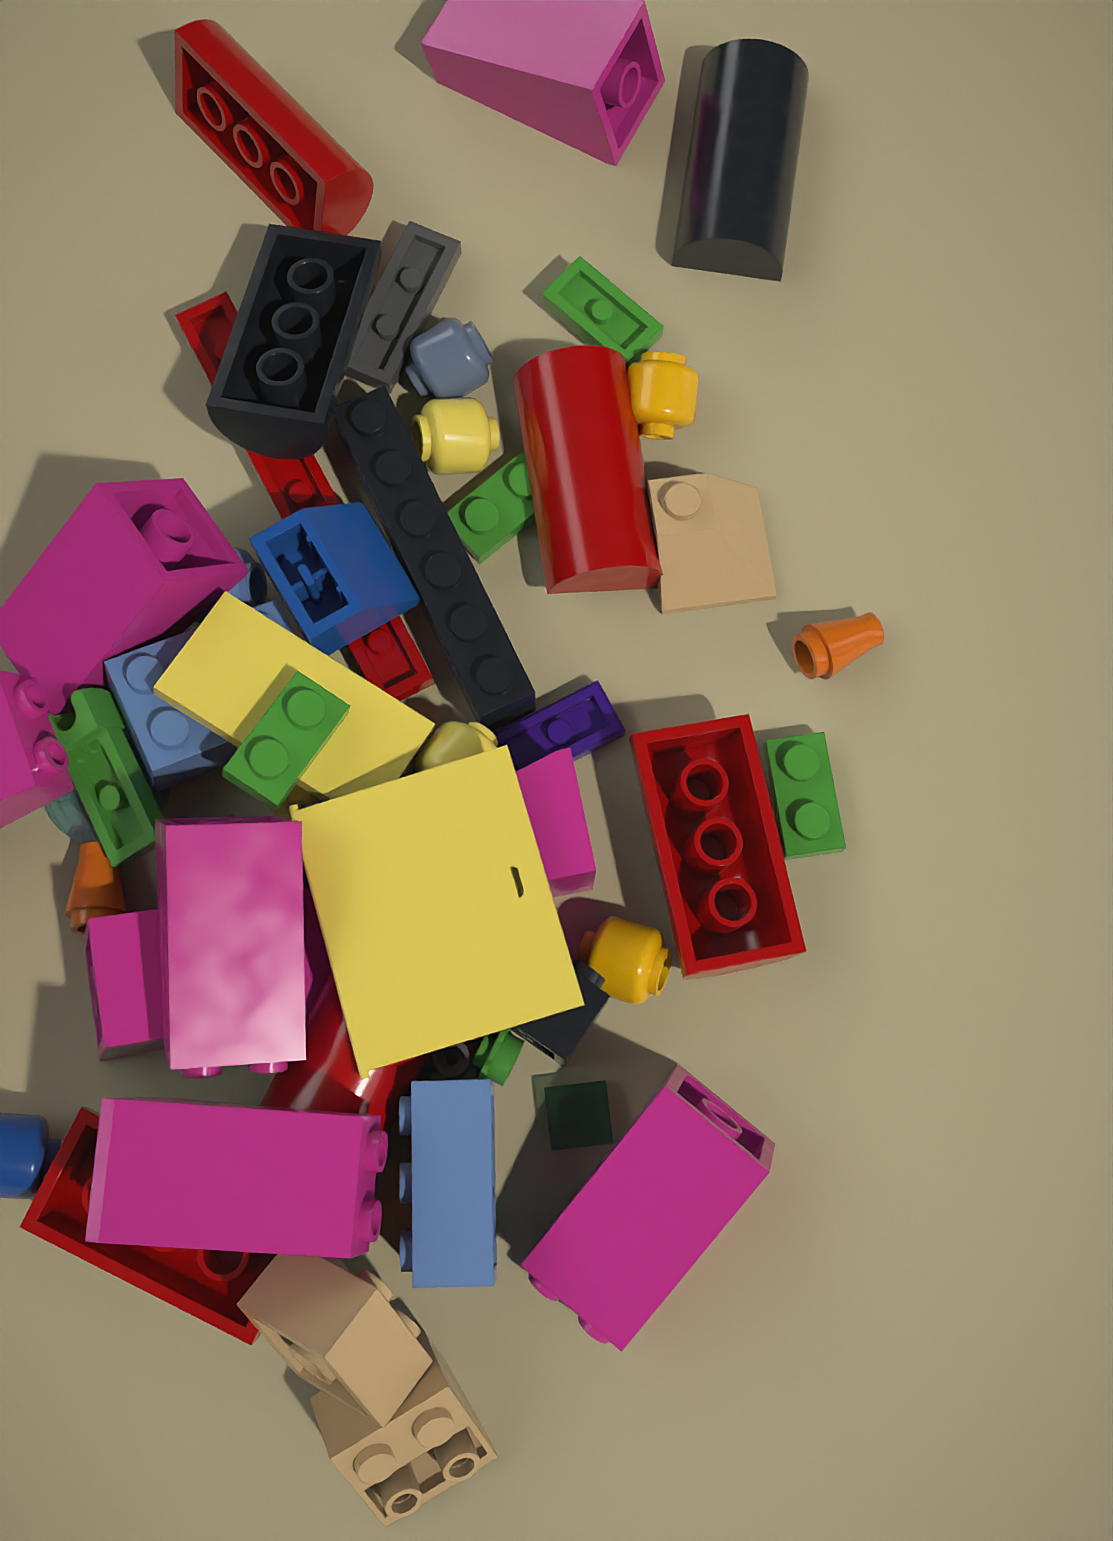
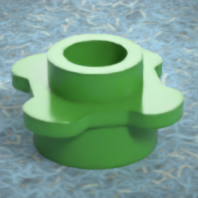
M512 1028L500 1031L499 1035L492 1033L484 1037L472 1063L482 1069L477 1080L491 1079V1081L504 1086L525 1043L524 1040L510 1034Z

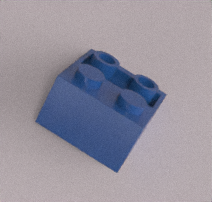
M363 502L303 508L249 538L260 564L305 640L327 656L422 603L420 595Z

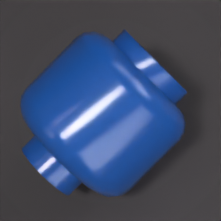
M0 1113V1198L32 1199L38 1192L61 1147V1139L49 1138V1125L44 1117L39 1115Z

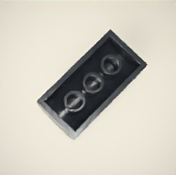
M738 39L718 45L703 59L671 266L781 282L809 72L805 62L791 49L768 40Z
M269 224L206 402V409L212 423L225 437L244 449L276 459H301L311 456L321 449L381 261L382 247L380 240Z

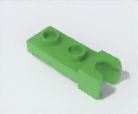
M101 688L79 689L71 695V702L75 713L60 715L49 713L48 717L58 741L67 752L69 758L68 770L112 867L126 866L156 848L155 819L164 818L122 731L127 725L113 695Z

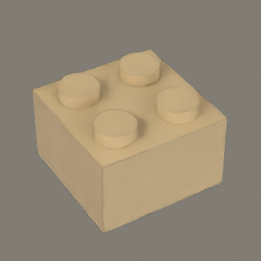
M277 1254L236 1304L297 1376L383 1429L433 1362L416 1339L421 1333L420 1328L407 1315L389 1304L393 1297L389 1287L366 1270H361L357 1276L349 1273L348 1268L339 1258Z

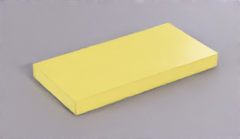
M226 591L153 687L155 696L238 748L297 670L349 704L348 715L296 784L323 802L401 778L435 726V723Z

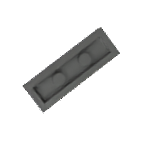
M409 221L367 303L345 375L376 388L385 385L388 393H392L411 355V341L422 333L462 253L461 241Z

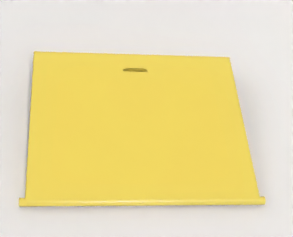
M507 745L306 808L299 809L297 804L288 807L291 818L302 821V861L361 1080L370 1078L369 1071L585 1005Z

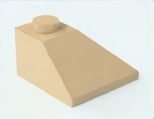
M710 473L648 480L647 492L658 558L663 575L659 578L657 588L661 614L776 599L777 593L758 487Z

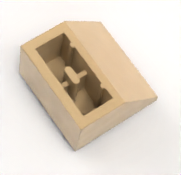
M424 1329L421 1330L416 1339L433 1362L384 1429L323 1391L309 1398L329 1459L384 1527L389 1526L400 1518L413 1514L422 1504L454 1484L469 1479L480 1468L498 1458L490 1439L449 1364Z

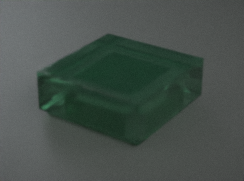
M606 1080L544 1087L551 1151L613 1144Z

